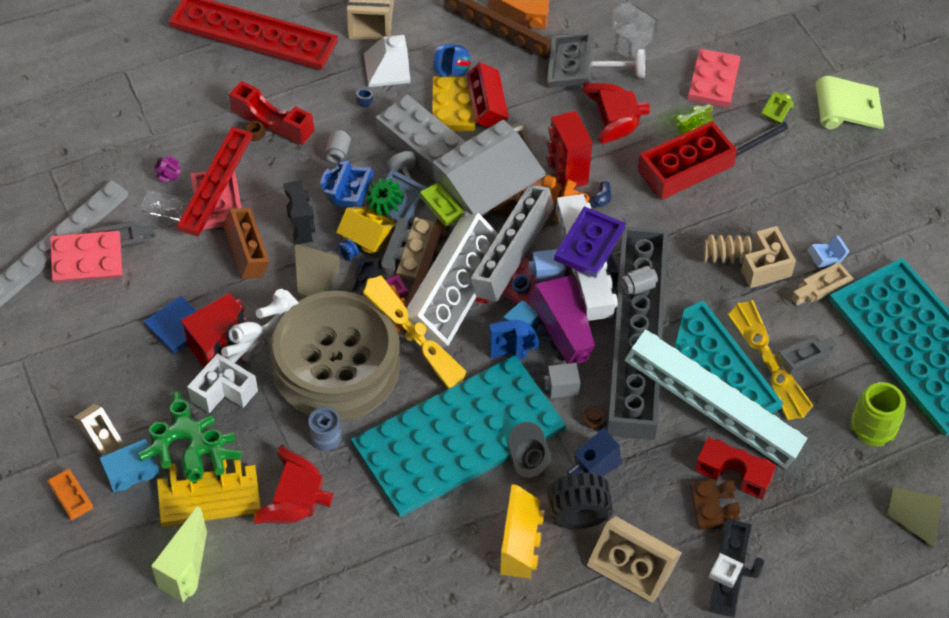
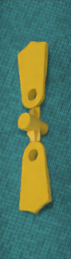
M380 275L376 278L368 279L363 294L394 323L403 324V328L407 331L405 333L406 339L409 341L415 340L419 346H422L423 356L445 386L450 389L462 383L466 370L435 341H427L424 338L426 333L425 325L422 323L414 324L408 320L409 314L407 309L384 278ZM395 312L400 315V318L395 315ZM428 349L432 351L433 355L428 352Z
M754 301L737 303L728 314V317L749 346L760 352L765 365L773 373L771 384L774 392L784 403L782 410L788 421L803 419L813 407V404L792 375H789L786 370L780 369L779 362L775 358L776 356L772 354L768 347L769 336ZM756 336H762L761 341L754 342ZM779 376H785V380L782 383L777 382Z

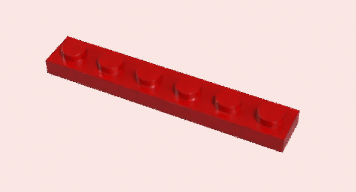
M231 127L177 224L178 231L199 237L251 142L252 132Z

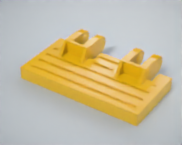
M223 460L225 472L220 475L221 480H218V475L215 474V471L204 472L202 479L193 484L187 478L186 480L178 481L177 467L175 464H171V487H169L168 478L157 479L162 527L184 524L196 507L201 508L204 521L254 514L261 509L256 466H245L246 476H242L241 460H233L236 473L227 474L226 460Z

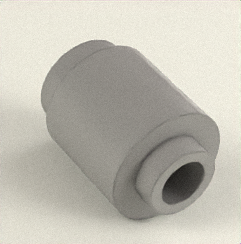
M337 130L330 133L325 154L326 159L331 163L338 164L347 156L351 138L345 131Z
M645 266L626 273V276L621 278V282L627 295H636L655 288L658 277L654 269Z

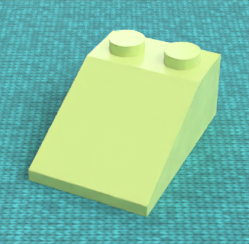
M199 507L195 508L151 566L158 588L181 602H184L188 596H192L198 587L207 535L202 510Z

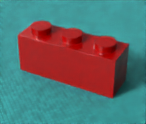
M479 62L466 75L476 123L490 128L502 120L506 122L509 119L499 70Z

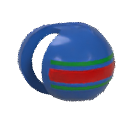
M456 44L438 45L433 63L435 74L442 77H463L469 71L471 57L465 47Z

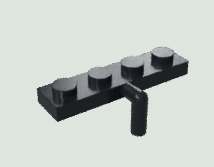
M727 519L720 553L742 563L743 567L733 588L717 581L714 582L709 612L734 618L742 576L759 578L764 566L762 558H756L752 567L744 566L752 524Z

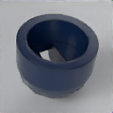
M360 89L356 92V102L359 106L368 107L372 103L373 92L371 90Z
M517 275L512 281V287L518 294L525 295L531 290L532 284L526 275Z

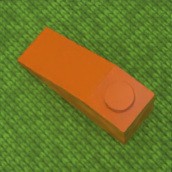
M488 0L489 9L524 27L546 30L549 0Z

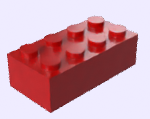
M710 121L639 155L637 171L662 201L734 167L737 149L713 121Z

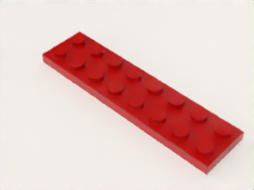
M182 0L169 20V26L172 28L319 70H323L338 42V35L213 0Z

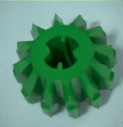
M379 178L377 185L371 182L373 189L366 190L369 196L366 198V203L370 205L369 209L372 212L376 211L379 216H382L384 212L387 216H390L391 210L398 212L397 205L403 204L401 197L404 196L403 191L400 190V185L397 182L393 183L390 178H387L385 182L382 178Z

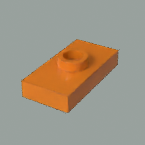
M69 468L47 480L71 521L94 509Z

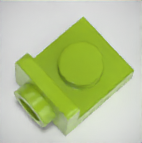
M774 91L761 112L762 116L778 124L782 123L788 111L794 107L793 100H791L792 97L784 92L779 94Z

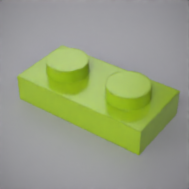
M439 182L420 192V198L445 227L464 217L463 209Z

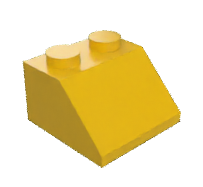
M367 206L346 208L337 233L342 235L344 240L348 238L354 243L361 245L362 250L373 254L374 252L383 251L388 246L397 222L384 215L379 216L376 211L372 212Z

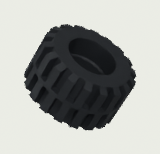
M575 473L563 476L548 486L547 496L550 519L558 527L567 529L590 528L607 521L613 514L609 483L603 476L593 473Z

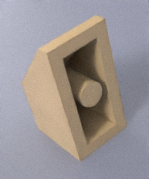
M93 404L74 417L85 437L101 457L126 447L102 407Z

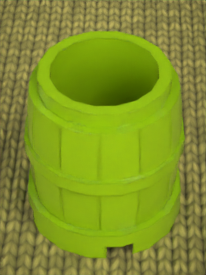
M885 382L871 384L864 390L856 403L851 417L852 432L854 430L861 442L869 446L880 447L895 439L903 421L906 401L902 392L896 386Z

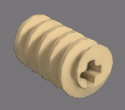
M710 234L707 241L706 239L704 240V263H707L709 257H712L713 263H716L717 258L720 257L722 264H725L727 257H729L731 264H734L736 258H739L740 264H743L744 255L751 253V239L749 236H745L742 242L741 236L737 235L733 242L732 236L728 235L724 241L723 236L718 235L715 241L714 236Z

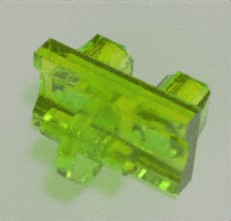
M711 104L703 107L697 105L692 108L690 114L675 116V125L679 129L680 135L710 121L715 123L712 116L713 106Z

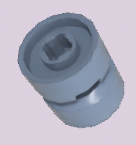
M320 407L314 410L308 419L311 443L318 450L331 451L340 444L342 439L340 417L332 408Z

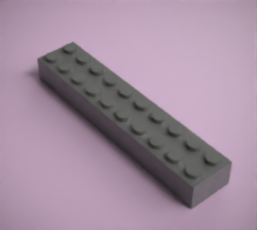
M625 226L621 236L617 286L618 307H616L607 424V432L611 436L655 440L658 426L660 384L626 362L625 359L645 329L662 340L668 230ZM645 266L655 270L658 277L655 288L636 295H627L625 293L621 278L626 276V273Z

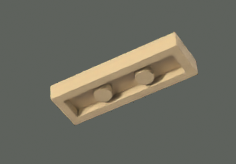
M415 217L396 275L399 274L401 279L415 281L435 224L434 221Z

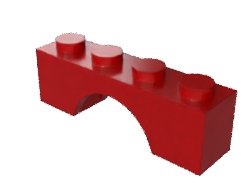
M240 81L229 94L232 112L248 120L259 121L265 128L300 145H303L314 132L313 114L296 106L290 111L280 110L271 105L258 88Z

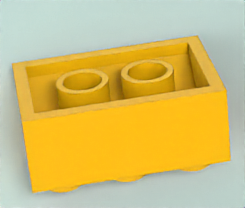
M513 484L511 486L501 551L500 575L530 579L531 570L537 569L538 555L534 554V548L540 547L541 532H537L538 525H543L545 510H540L541 500Z

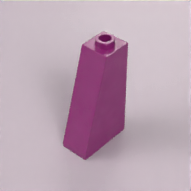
M575 275L537 283L528 298L567 364L585 362L590 357L589 355L595 345Z

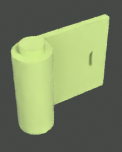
M824 76L816 81L822 127L835 129L845 120L873 128H884L878 88L832 76Z

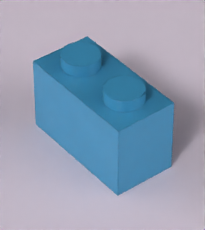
M146 439L100 457L103 470L113 493L119 490H127L136 483L151 480L154 476L160 474L154 456L143 462H140L137 457V453L149 447Z

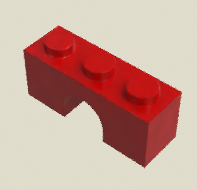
M708 437L697 459L694 472L717 481L723 471L735 470L743 477L740 491L763 500L777 465L765 458L753 456L743 449L729 446L719 439Z

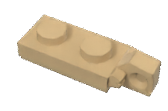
M838 262L804 279L803 283L799 285V289L793 292L794 294L791 299L796 305L805 303L807 300L810 302L817 301L851 284L853 277Z

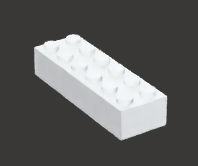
M479 213L459 219L407 307L408 320L414 324H424L426 327L424 338L427 341H435L440 347L449 346L474 302L476 294L471 277L498 235Z

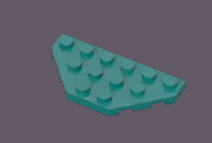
M700 301L684 309L675 348L732 388L737 389L750 400L758 403L769 413L772 414L782 409L784 403L705 301Z

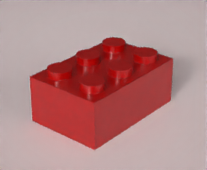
M577 111L551 117V126L548 127L550 140L547 141L549 153L546 155L548 166L554 170V177H556L557 183L561 184L563 188L569 179L576 182L575 188L588 185L593 142Z

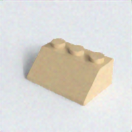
M615 516L606 523L587 566L653 603L672 574L682 552Z

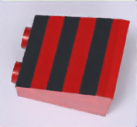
M230 293L181 320L187 347L203 368L206 367L217 353L222 355V348L237 344L230 340L229 330L234 325L247 322L243 314L245 308L239 299L235 300Z

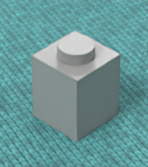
M576 363L548 366V374L544 376L545 390L549 389L551 398L579 395L580 379Z

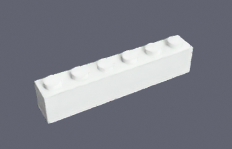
M584 194L557 198L556 214L563 239L583 207L586 206L591 209L590 203H586ZM605 262L597 278L572 268L573 275L577 279L588 321L611 318L614 315V308L618 307L617 296L612 294L611 276L606 274L607 262Z

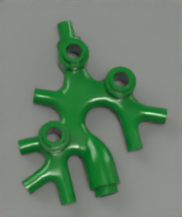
M179 392L172 394L173 401L170 404L173 425L169 427L164 422L152 424L149 428L152 445L137 453L140 462L152 456H159L162 468H169L171 460L168 447L171 442L177 439L188 440L190 445L183 454L182 467L185 478L190 482H197L202 479L204 469L201 455L203 454L212 459L216 475H222L225 472L223 460H241L242 458L241 450L223 448V445L235 442L234 433L221 435L218 430L213 429L203 433L205 428L215 423L213 416L209 415L199 421L192 420L189 404L182 399Z

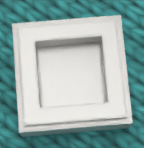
M720 553L709 574V578L733 588L743 564Z

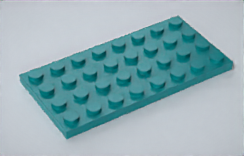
M902 257L830 295L829 301L941 434L946 437L949 435V309Z
M515 355L352 438L351 444L400 518L511 459L508 440L510 433L518 424L523 422L535 423L543 431L546 440L566 430V424Z

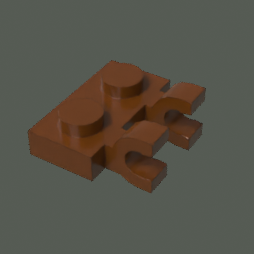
M715 479L691 482L690 488L698 530L723 528V521L727 519L739 520L740 508L738 502L727 504L722 508L719 499H732L735 497L734 492L736 488L734 480L723 482L719 486H716Z

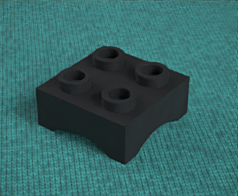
M301 180L283 183L285 194L289 199L286 205L287 214L295 225L293 233L295 245L313 242L312 233L316 231L313 221V209L309 205L308 189H303Z

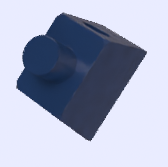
M605 428L601 429L574 453L576 465L566 473L567 475L575 473H593L598 476L606 475L622 464L620 445Z

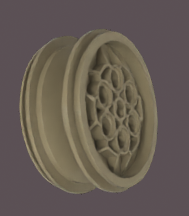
M326 291L308 296L284 313L271 336L270 357L278 391L287 403L307 416H310L314 410L320 407H328L338 413L340 421L359 418L382 404L391 394L397 383L400 373L399 336L394 322L385 313L362 295L347 291Z

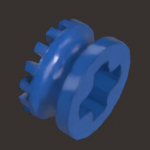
M348 238L343 243L337 245L340 255L343 254L342 257L345 260L347 259V261H351L353 256L359 254L355 243Z

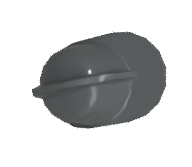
M520 423L514 427L508 440L514 467L522 477L542 476L551 463V453L548 449L544 433L535 423Z

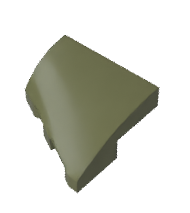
M893 487L889 495L886 517L895 524H900L910 535L915 533L927 542V547L933 548L943 498Z

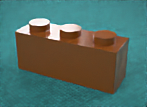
M251 208L229 209L223 228L240 278H262L270 261Z

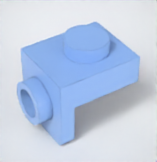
M834 236L828 244H812L807 250L818 267H830L838 262L841 263L849 253L840 236Z

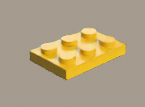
M433 77L432 115L452 131H475V115L467 77Z

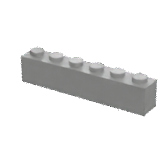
M529 185L471 277L477 298L496 302L500 298L554 209L550 188Z

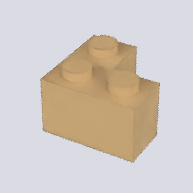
M775 226L757 231L753 244L755 252L744 255L741 268L748 286L753 288L792 277L796 260L779 228Z

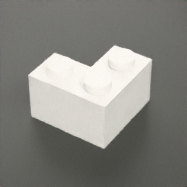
M218 353L187 387L191 402L208 413L216 407L224 396L244 408L258 392L255 375Z

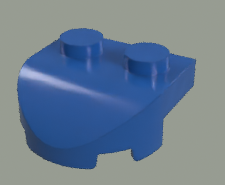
M341 161L331 171L326 169L321 177V186L328 200L334 205L361 207L374 172L372 168L351 167L349 161Z
M498 321L489 325L488 351L491 358L514 354L518 360L527 357L529 350H537L539 346L535 330L524 321Z

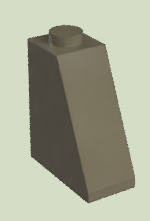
M296 244L295 260L298 300L300 301L316 293L330 291L340 271L339 256Z

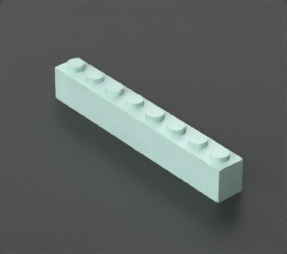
M646 329L625 359L626 362L785 469L796 459L808 439L798 430L793 429L777 416L766 411L758 403L750 400L737 389L732 388L716 375L711 374L699 366L697 362L692 361L676 348L671 347Z

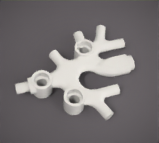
M277 290L273 295L274 301L269 306L256 310L258 318L275 314L274 317L264 326L254 322L234 325L229 330V338L237 344L222 348V355L233 363L240 357L244 361H249L252 355L259 353L264 348V339L268 337L267 341L270 344L271 336L277 323L285 312L298 304V301L288 290Z

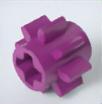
M167 155L166 159L160 157L154 165V172L157 173L156 177L165 183H168L169 179L175 181L181 172V166L178 165L179 161L170 155Z

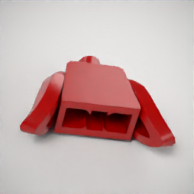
M583 84L584 94L597 102L604 126L603 131L598 137L601 145L627 137L638 127L641 115L650 114L649 102L638 103L635 93L632 91H626L614 84Z
M281 444L276 453L285 466L272 505L265 506L254 513V524L296 523L306 517L313 516L317 504L331 507L334 493L322 490L323 477L316 466L308 459Z

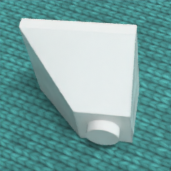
M405 35L383 37L364 53L369 87L410 83Z

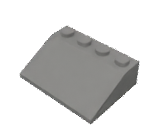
M504 120L433 161L434 180L439 182L449 195L470 215L486 213L546 176V172L518 132Z

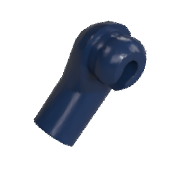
M601 182L599 184L600 192L590 197L589 203L592 208L603 207L611 201L609 182Z

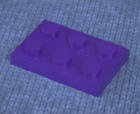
M584 206L555 253L554 261L597 278L625 230L626 223Z

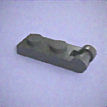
M398 219L383 257L381 266L384 280L396 275L395 266L397 260H401L404 251L403 245L405 242L407 243L411 231L408 229V220Z

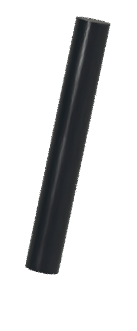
M782 122L735 147L737 149L736 157L788 129V125Z

